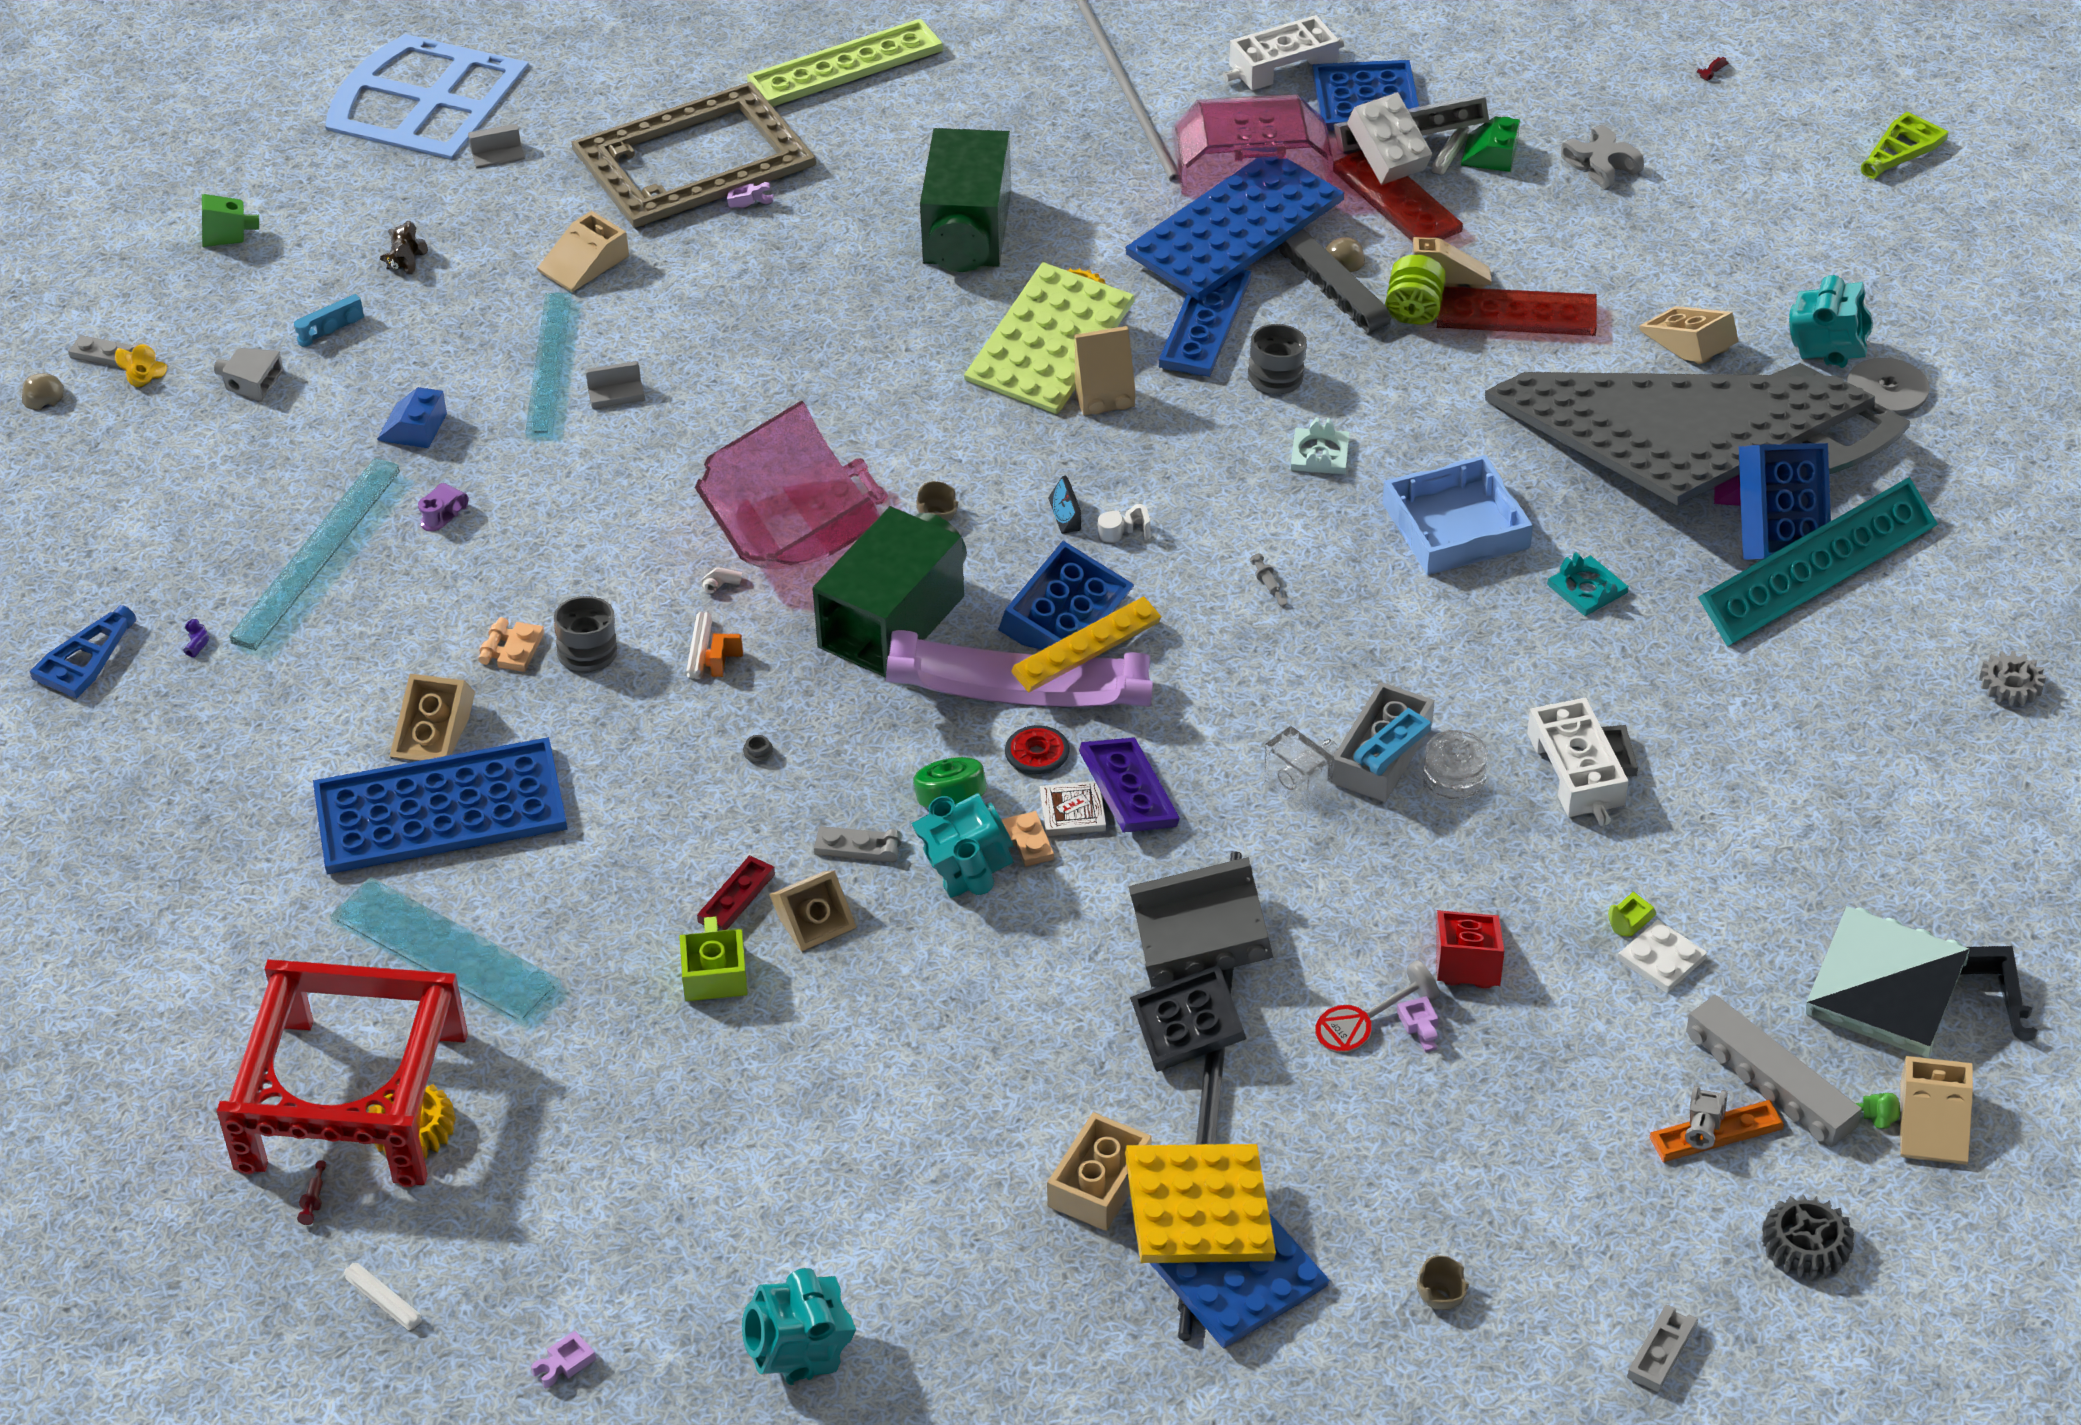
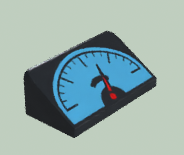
M1065 475L1061 477L1048 497L1062 534L1081 530V510L1069 478Z

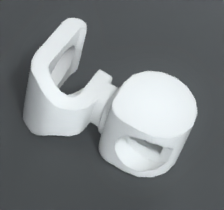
M1142 504L1134 505L1125 513L1124 518L1121 517L1119 511H1108L1101 514L1098 518V535L1100 540L1106 543L1118 542L1123 537L1124 532L1133 533L1134 523L1141 524L1144 531V539H1150V518L1146 506Z

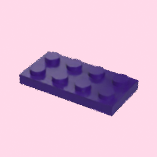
M1135 737L1081 742L1079 752L1123 833L1178 826L1180 817Z

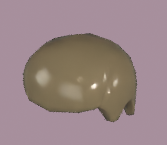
M1336 238L1325 248L1349 272L1358 271L1365 264L1363 248L1353 238Z
M48 373L31 375L22 386V403L26 408L41 410L47 404L53 407L64 395V385L56 376Z
M931 481L924 483L918 491L916 508L919 513L935 514L946 521H950L958 508L959 502L956 501V491L944 482Z
M1435 1255L1426 1259L1417 1278V1290L1420 1297L1429 1307L1436 1310H1450L1461 1305L1469 1287V1283L1464 1278V1266L1449 1256ZM1437 1290L1444 1291L1445 1293H1447L1449 1298L1445 1297Z

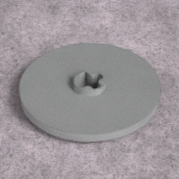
M1873 358L1860 362L1852 368L1847 379L1848 383L1874 395L1877 404L1896 414H1905L1920 408L1926 402L1930 389L1929 382L1922 371L1910 363L1893 358Z

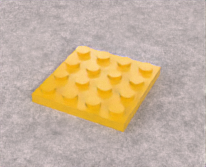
M1257 1144L1126 1146L1125 1157L1140 1263L1274 1261L1276 1251Z

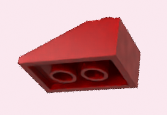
M1437 910V981H1442L1444 984L1451 986L1460 985L1461 983L1474 984L1479 988L1500 986L1505 951L1499 915Z

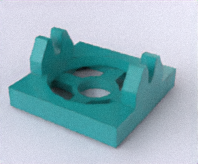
M1577 552L1573 554L1572 560L1566 557L1560 566V572L1548 578L1547 582L1551 589L1585 617L1627 594L1629 588L1628 585L1590 555L1583 559ZM1592 572L1600 576L1593 580L1583 579L1577 573ZM1568 579L1577 584L1575 590L1570 591L1566 585ZM1590 583L1596 589L1593 592H1584L1580 589V585Z

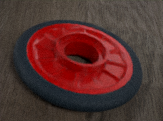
M1032 725L1017 730L1008 738L1005 745V755L1008 762L1017 770L1028 774H1045L1058 769L1066 762L1070 752L1066 737L1058 730L1043 725ZM1035 746H1039L1045 749L1043 752L1034 753L1030 751V749Z

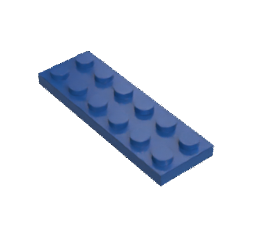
M1242 270L1199 301L1187 294L1160 355L1159 368L1207 377L1211 376L1251 281V271Z

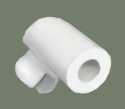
M717 567L704 576L701 586L706 593L713 594L724 583L740 585L742 572Z

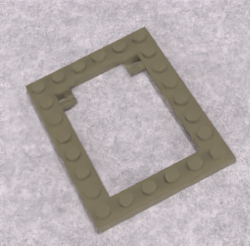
M751 82L571 141L572 150L633 228L644 226L647 223L667 218L670 215L726 197L729 191L740 186L753 183L754 186H758L761 183L780 179L786 175L803 171L816 165V157ZM739 109L777 153L666 191L662 185L658 186L657 184L644 187L642 191L638 190L618 164L619 157L622 154H625L628 159L635 156V152L631 147L633 145Z

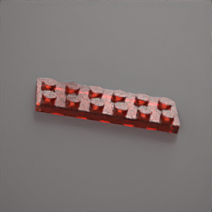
M1362 150L1332 162L1331 170L1412 242L1413 237L1440 238L1444 240L1462 232L1463 223L1409 176L1381 185Z
M1444 286L1436 328L1596 336L1597 294Z

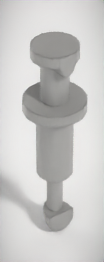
M1261 553L1253 555L1250 558V562L1252 565H1256L1258 569L1255 572V576L1258 580H1263L1270 594L1276 596L1277 602L1281 607L1286 606L1287 599L1282 598L1280 595V587L1272 575L1274 572L1273 567L1263 563L1264 557Z

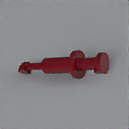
M323 1160L316 1162V1175L310 1179L306 1194H303L299 1200V1206L303 1211L298 1214L297 1220L303 1225H311L313 1223V1210L318 1211L322 1204L319 1195L323 1185L321 1175L326 1168V1162Z

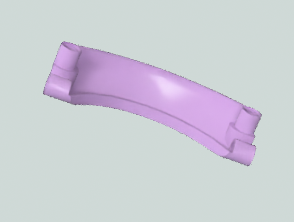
M904 630L892 631L890 655L888 656L886 682L913 684L930 690L977 700L1052 707H1094L1116 704L1150 707L1153 681H1150L1149 678L1150 655L1130 652L1124 654V659L1093 658L1028 693L1012 674L1011 670L1015 664L1032 656L1031 654L992 651L919 640L917 633Z

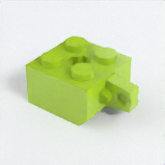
M707 917L704 918L705 932L679 935L685 1002L748 995L742 929L718 931L717 918Z

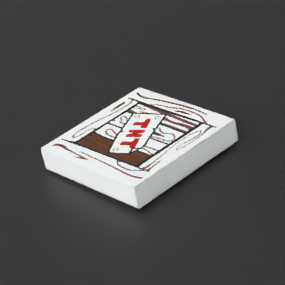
M1095 781L1040 786L1046 836L1106 831L1101 791Z

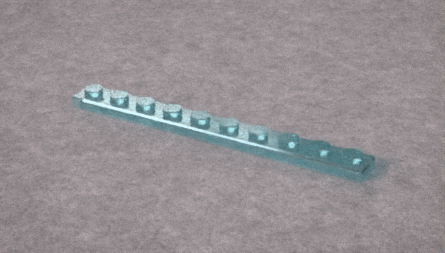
M374 458L231 632L229 635L231 644L254 651L259 648L400 473L398 464Z

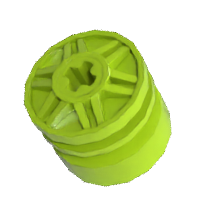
M1407 255L1399 258L1393 264L1385 299V306L1388 308L1392 318L1401 323L1424 325L1432 322L1438 316L1446 280L1445 270L1439 262L1423 255Z

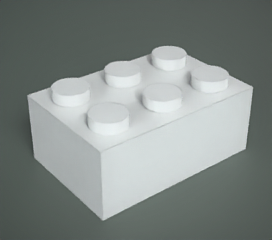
M1398 92L1354 107L1347 124L1381 185L1425 170L1432 152Z

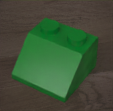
M1495 116L1489 122L1471 131L1468 134L1461 166L1511 172L1518 144L1520 119Z

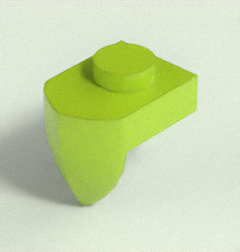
M1634 891L1617 906L1611 905L1608 910L1609 921L1614 933L1625 937L1633 936L1657 915L1655 908Z

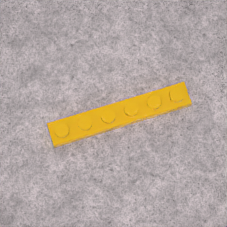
M1143 596L1015 664L1011 672L1027 692L1030 693L1158 624L1162 616Z

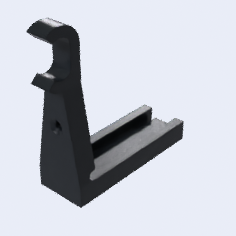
M1966 947L1969 948L1966 966L1963 965L1960 975L2001 974L1998 976V981L2014 1036L2024 1041L2035 1039L2038 1030L2034 1027L2025 1028L2020 1022V1018L2028 1019L2031 1016L2033 1008L2023 1005L2013 947Z

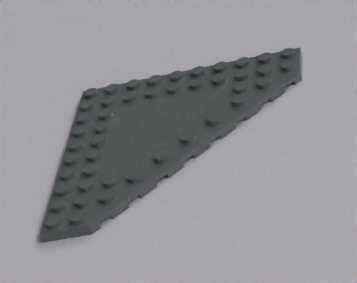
M1523 372L1485 390L1486 401L1677 506L1739 475L1740 446L1800 444L1875 405L1874 395L1844 381L1840 377L1813 375Z

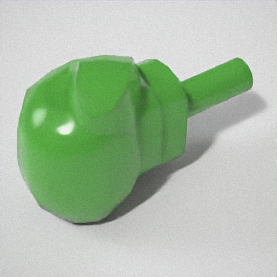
M1893 1093L1863 1096V1103H1856L1864 1111V1119H1871L1876 1128L1888 1129L1891 1123L1896 1122L1900 1117L1899 1098Z

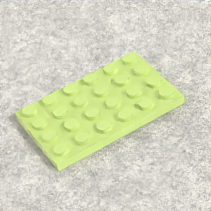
M1042 262L965 372V380L1058 414L1075 391L1074 335L1117 328L1135 302L1134 294Z

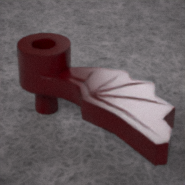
M1717 57L1707 69L1702 70L1699 68L1697 73L1700 74V78L1709 81L1713 78L1714 71L1717 72L1729 64L1725 57Z

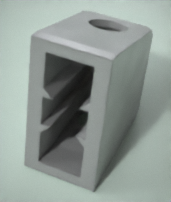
M239 348L229 361L217 359L214 365V373L223 376L226 390L261 402L284 370L280 351Z

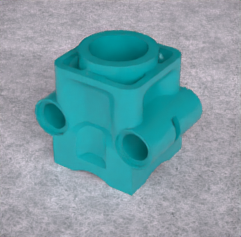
M1829 275L1822 279L1819 289L1798 292L1796 303L1790 308L1789 328L1792 343L1795 347H1798L1801 359L1824 358L1827 366L1831 364L1843 368L1847 365L1848 359L1866 357L1868 350L1866 340L1872 333L1873 320L1871 313L1864 304L1866 292L1863 282L1845 283L1839 276Z
M979 793L955 804L952 798L947 796L934 799L929 805V814L911 824L916 835L923 840V850L931 866L937 870L939 875L943 876V887L949 898L959 896L967 891L975 895L988 893L993 888L995 882L992 874L1014 863L1009 848L1014 845L999 814L992 803L985 805Z
M801 1268L792 1272L787 1277L786 1283L758 1285L751 1302L745 1307L742 1318L744 1346L749 1356L753 1358L758 1373H783L787 1384L791 1386L794 1385L795 1381L807 1378L811 1380L814 1375L837 1372L841 1363L840 1354L844 1347L851 1342L856 1332L853 1319L842 1304L841 1288L836 1276L817 1277L811 1268Z

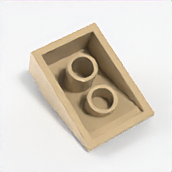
M1674 306L1639 326L1642 333L1681 359L1695 361L1696 364L1709 362L1712 356L1727 352L1730 346L1739 342L1733 312Z
M1123 326L1074 335L1075 395L1082 414H1100L1102 412L1135 407V381L1128 327Z
M410 673L389 757L421 761L452 755L469 720L475 691L465 680Z

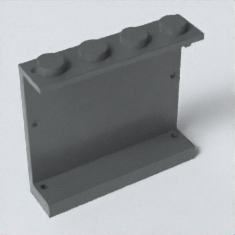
M1249 857L1128 886L1151 987L1164 985L1219 965L1221 970H1227L1274 958Z

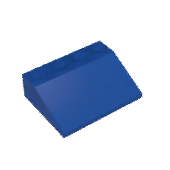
M1828 443L1761 444L1739 447L1743 560L1765 559L1831 521Z
M1063 540L1006 607L998 630L1021 645L1043 650L1113 613L1133 589L1134 584Z

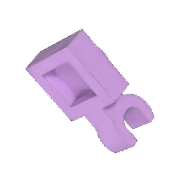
M764 182L758 186H754L753 183L729 191L727 196L729 208H746L753 204L755 200L763 204L772 203L774 195H764L762 193L763 191L770 190V183Z
M1427 996L1398 1003L1397 1014L1407 1033H1418L1419 1041L1425 1052L1437 1050L1434 1039L1438 1038L1435 1030L1438 1027V1017Z

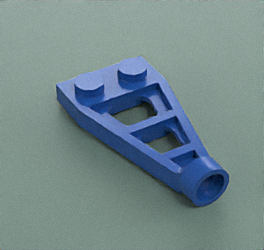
M119 605L113 612H109L47 653L29 671L32 680L77 699L96 680L126 629H129L136 622L135 614L128 607ZM99 633L109 636L101 647L89 642L90 639ZM79 650L92 655L88 664L83 668L65 659Z

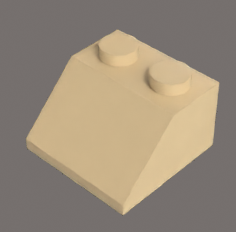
M835 870L823 871L769 894L779 920L801 952L857 928Z

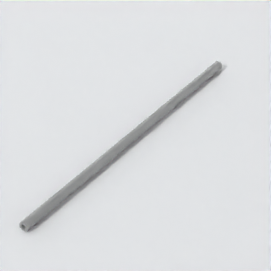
M1075 0L1169 180H1178L1179 175L1087 1Z

